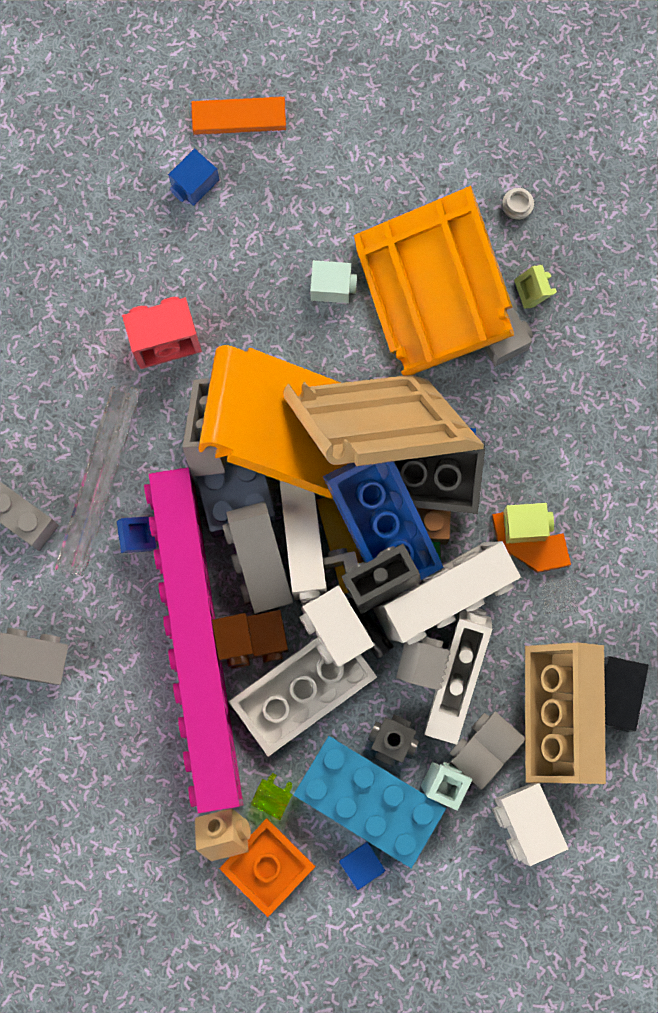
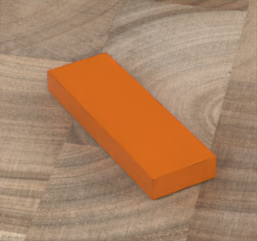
M285 96L191 101L193 135L286 130Z

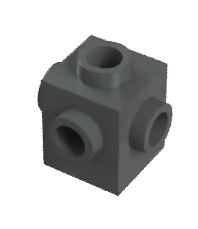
M395 714L392 719L385 717L382 724L376 721L368 737V740L373 742L371 750L377 752L374 758L391 766L394 765L395 761L403 763L405 757L412 759L419 743L418 740L414 739L416 731L410 729L412 722ZM391 733H396L400 737V744L396 747L388 744L387 738Z

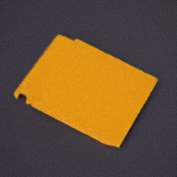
M471 186L354 235L357 253L390 353H396V358L402 362L404 370L401 373L403 376L416 374L514 336L513 327L507 312L508 309L513 307Z
M229 345L219 346L214 355L198 447L199 452H203L208 446L216 447L215 458L227 456V462L333 499L322 476L347 464L333 465L327 461L284 399L283 392L287 384H290L296 395L300 396L303 382L309 387L341 382L250 347L247 351Z

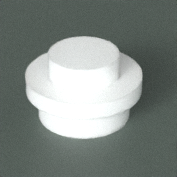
M523 188L509 190L502 201V208L505 214L516 220L528 217L534 207L532 195Z

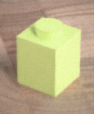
M547 503L507 505L503 511L506 544L546 541L550 536V532L554 531L553 512H548Z

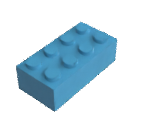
M330 736L326 739L293 794L298 799L411 869L447 809Z

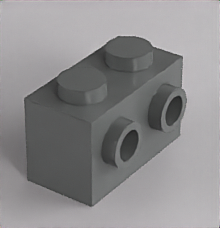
M404 544L396 548L392 546L381 551L377 558L367 563L362 562L354 565L342 576L344 584L360 614L421 583L420 573Z

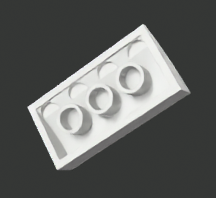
M316 637L229 700V703L266 755L270 756L377 678L361 654L340 667H336L333 662L326 664L316 647L321 644L319 638Z

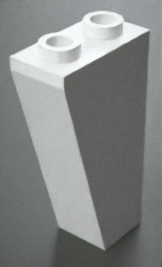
M280 481L292 594L294 600L300 599L301 604L306 605L326 593L314 492Z
M481 608L471 612H467L465 609L458 612L447 649L450 655L447 656L449 661L445 663L447 666L444 669L446 675L442 676L444 682L440 683L442 688L435 691L425 726L424 735L458 744L492 632L491 617L486 616L487 611Z

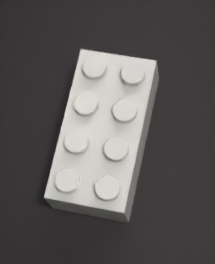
M503 541L484 542L444 564V568L421 580L420 584L374 607L373 610L388 639L401 643L407 642L408 645L416 643L427 636L425 630L433 626L442 628L456 620L454 614L464 609L467 612H471L484 605L483 598L494 593L496 596H499L513 589L512 582L518 580L521 576Z

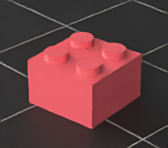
M170 297L162 300L160 305L149 308L147 306H137L129 310L128 314L122 315L131 350L140 369L202 352L186 297L181 299L179 297Z

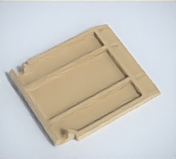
M407 375L311 387L303 382L300 396L296 395L290 384H287L284 388V399L327 461L333 465L355 463L356 466L479 450L484 447L480 439L431 382L421 377Z

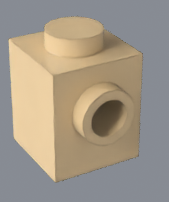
M230 808L195 818L196 850L210 861L248 852V839L251 836L248 821L234 809Z

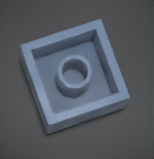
M226 462L225 473L196 476L213 538L225 535L223 525L228 524L226 512L265 501L271 523L277 522L265 475Z

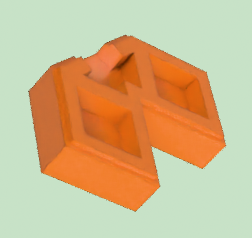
M503 512L492 514L491 517L497 542L503 541L509 555L511 554L526 564L527 567L540 573L571 566L564 533L549 536L546 541L506 544Z

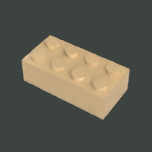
M577 642L525 646L526 783L606 784L604 645Z

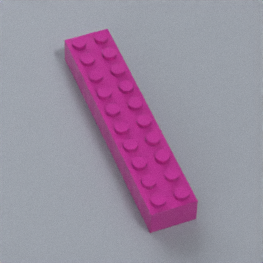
M188 467L148 474L150 484H144L147 504H150L151 510H154V516L149 517L152 537L155 536V540L159 544V549L154 550L155 565L157 570L160 569V573L163 574L164 582L159 583L160 599L162 603H165V606H168L169 615L163 616L166 636L173 640L174 649L168 650L171 670L174 669L178 674L179 683H173L176 704L182 705L184 717H178L181 738L187 739L189 751L183 752L186 772H192L194 786H188L191 807L197 806L198 813L240 807L244 804L223 665L219 661L212 619H215L195 480Z

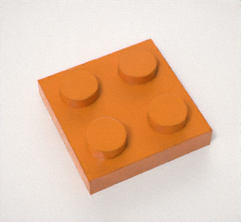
M266 818L248 839V852L229 857L219 869L269 917L316 866Z

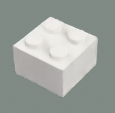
M339 585L301 608L304 614L299 619L309 635L314 632L316 633L321 642L316 647L326 664L333 662L336 667H340L375 646Z
M529 783L494 799L497 806L492 808L499 826L508 829L511 838L506 840L514 859L532 866L568 850V846L540 783Z

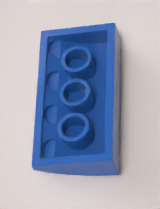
M394 461L362 466L349 463L322 476L364 563L377 558L381 551L389 547L395 546L396 548L404 544L420 573L421 580L444 568Z

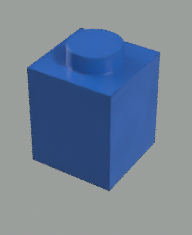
M195 148L168 174L171 183L170 190L174 196L181 202L187 200L193 206L220 180L218 169Z

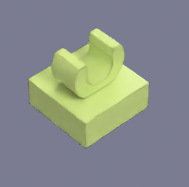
M543 265L532 266L514 279L524 309L537 306L557 292L556 288H550L548 279L551 277V274L544 271Z

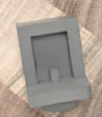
M347 548L330 551L327 553L328 557L323 558L324 569L343 565L345 574L348 569L358 564L355 551L348 553Z

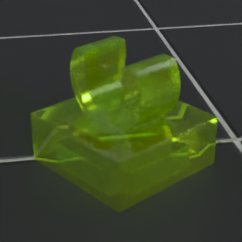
M272 773L267 781L262 779L250 805L281 820L293 795L290 793L292 783L288 781L285 788L282 789L273 784L277 775Z

